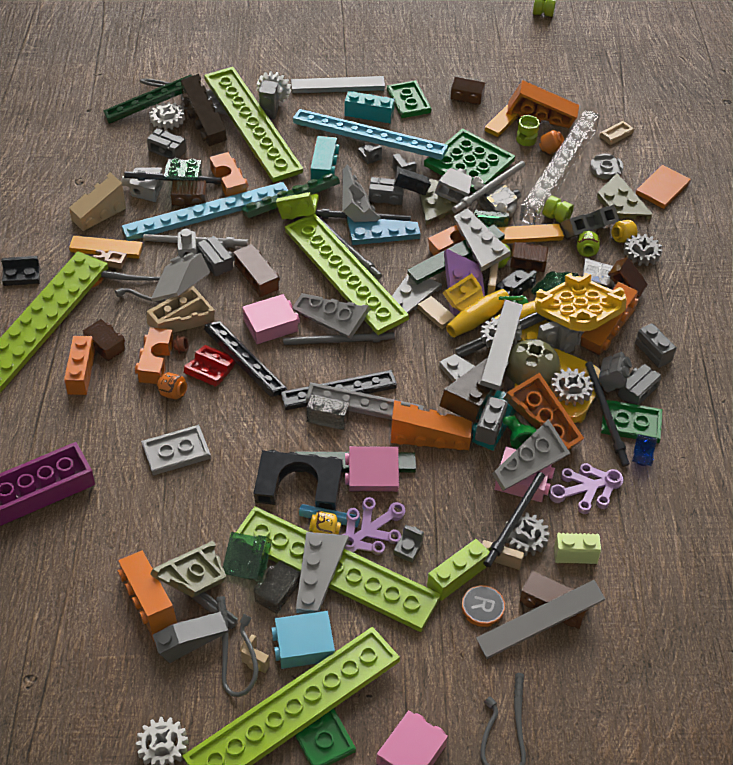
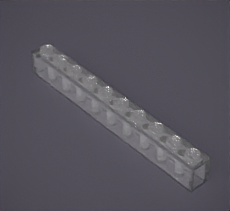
M584 110L523 202L519 220L536 225L542 215L547 199L551 195L554 196L596 132L599 114Z

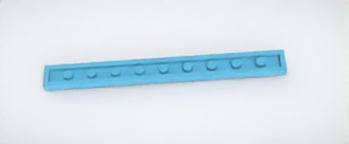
M299 109L293 117V123L435 159L442 160L448 151V145L302 109Z
M284 182L276 183L122 225V231L127 241L143 238L144 234L154 235L241 211V208L246 207V204L250 202L262 201L261 199L264 197H272L277 195L278 192L288 191Z

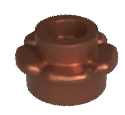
M177 336L173 341L174 349L178 350L179 354L189 349L187 337Z

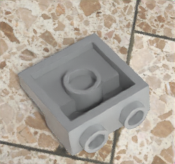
M553 321L539 326L537 339L548 343L555 349L570 353L574 351L575 345L579 344L578 333L582 331L571 330Z

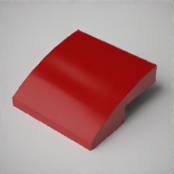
M204 345L195 352L194 359L184 366L183 373L216 387L229 374L236 362L228 354Z

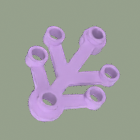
M584 463L580 466V474L573 472L569 468L563 469L561 474L563 481L570 482L573 480L581 484L568 488L559 484L553 485L549 496L553 502L560 503L565 500V497L586 492L583 500L579 502L578 511L582 514H587L590 512L591 501L597 488L605 486L603 494L597 498L596 505L601 509H606L609 505V497L613 489L621 487L623 477L618 470L611 469L603 472L593 468L590 464ZM590 475H592V476H595V477H597V478H599V479L593 480V479H590V478H588V477H589Z
M371 497L365 498L362 503L364 510L361 530L355 534V521L359 518V511L356 508H350L346 514V533L342 535H349L352 545H346L344 549L353 553L358 549L372 552L375 555H381L385 549L383 542L375 541L371 544L361 540L369 537L389 541L391 544L398 543L401 538L398 530L385 532L377 529L390 520L398 521L402 519L405 514V507L398 502L392 503L388 512L371 522L372 510L376 502ZM366 502H370L372 507H368ZM394 508H399L401 512H396ZM349 513H354L356 517L352 518ZM392 534L397 536L396 540L391 538ZM376 545L381 547L380 551L375 549Z

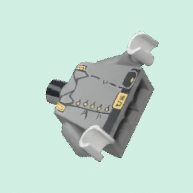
M477 176L471 182L475 190L485 186L483 180ZM498 185L479 197L478 204L498 222L505 217L511 218L517 209V200L521 198V193L518 189L511 191L506 185Z

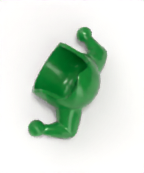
M513 415L504 417L502 420L503 424L507 425L512 432L510 443L513 449L516 450L537 431L533 426L522 424Z

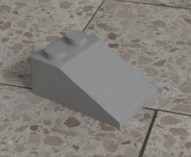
M189 253L183 258L177 256L171 259V263L164 268L152 295V302L179 296L208 275L210 271L202 254L194 255Z

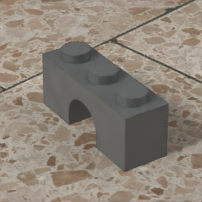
M611 205L588 214L567 219L561 222L567 239L580 235L585 231H593L619 221L615 206Z

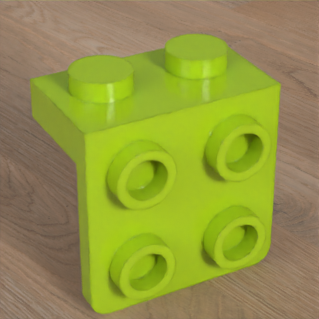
M309 192L277 198L276 203L282 220L315 214L319 197L318 194L311 195Z

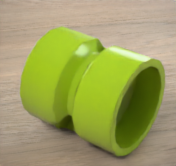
M535 0L533 14L541 15L543 13L547 17H553L556 0Z
M525 115L519 119L516 140L520 145L532 146L537 142L539 119L531 115Z
M551 195L543 207L542 215L550 219L555 218L557 222L561 223L570 219L574 205L566 201L561 203V199Z

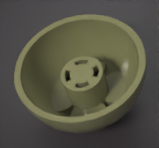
M538 339L523 340L511 348L506 374L510 380L520 385L540 373L548 386H550L554 374L560 373V359L557 352L548 343Z

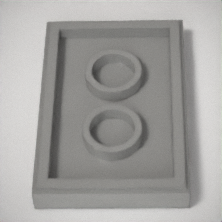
M199 425L141 441L152 475L211 459V454Z

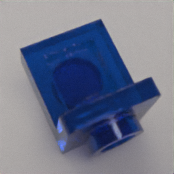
M638 434L633 450L632 462H636L641 466H652L657 439Z

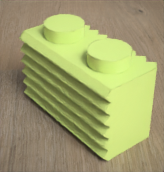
M557 534L554 544L555 563L598 564L601 552L599 534Z

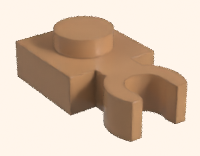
M96 250V255H93V258L108 263V267L122 269L127 260V253L111 250L105 253L103 250Z

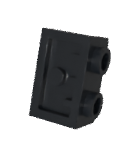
M400 167L395 172V186L424 196L431 186L429 177Z
M38 256L1 259L3 286L40 284L41 267Z
M519 268L499 282L495 290L504 289L509 296H521L527 289H531L536 284L537 272L533 270L528 274Z

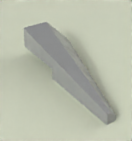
M347 165L343 168L342 211L354 222L378 221L380 216L374 212L375 207L373 205L370 206L369 197L362 185L356 181L357 177L355 175L352 176L351 167Z

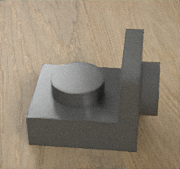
M370 143L359 147L358 154L367 164L382 159V147L380 145L375 147Z
M400 154L393 155L392 168L395 172L400 167L416 173L417 164L415 161L407 163Z
M405 525L393 555L413 563L423 544L424 532L420 531L417 527Z

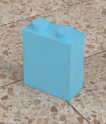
M328 611L275 618V627H272L271 630L273 641L278 642V647H274L276 661L280 660L281 669L317 664L335 652Z

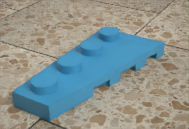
M347 216L352 245L420 239L421 236L418 222L387 219L354 222Z

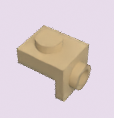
M252 634L249 640L256 654L258 671L266 673L270 667L269 655L256 650L257 639ZM244 641L240 648L242 662L253 670L251 655Z

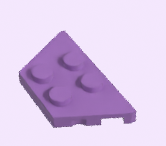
M446 249L444 251L447 287L450 288L472 273L481 285L483 296H485L483 276L479 264ZM450 305V312L457 316L460 311L452 308Z

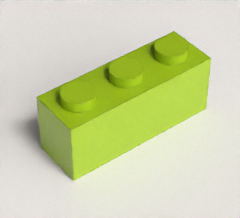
M477 539L473 540L428 573L427 587L440 593V601H442L486 568L483 562L490 551Z

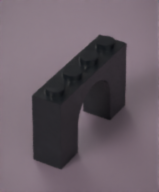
M262 450L253 493L255 503L276 505L278 489L282 479L292 472L303 471L313 475L318 481L315 506L337 511L343 474V459L334 456L319 457L315 454L301 455L296 452L283 453L276 450Z

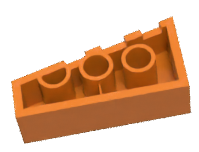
M522 80L508 102L506 114L512 115V113L520 115L519 117L531 115L539 119L540 122L545 120L553 125L570 128L577 119L579 105Z
M620 282L615 285L613 291L619 287L624 289L626 296L625 311L596 329L584 331L581 336V346L598 355H601L604 350L609 348L611 340L618 334L619 330L635 311L639 301L637 299L638 291Z
M540 373L508 391L503 399L537 430L549 419L568 450L578 445L584 439Z
M394 400L391 443L469 450L472 421L452 414L443 416L432 409L429 412L419 410L418 406L412 404L409 407L403 406L400 401Z
M142 550L118 560L121 569L117 570L121 581H126L124 584L129 596H133L132 602L136 610L139 609L140 618L143 624H146L154 641L153 634L172 624H176L177 619L173 605L160 581L150 575L153 568Z

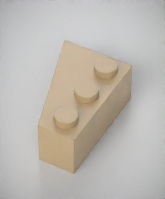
M111 172L106 175L107 179L94 186L95 189L87 195L85 193L69 207L71 220L82 231L126 209L122 182Z
M191 286L179 296L169 298L148 310L147 324L153 328L171 329L172 333L213 323L215 310L198 290Z

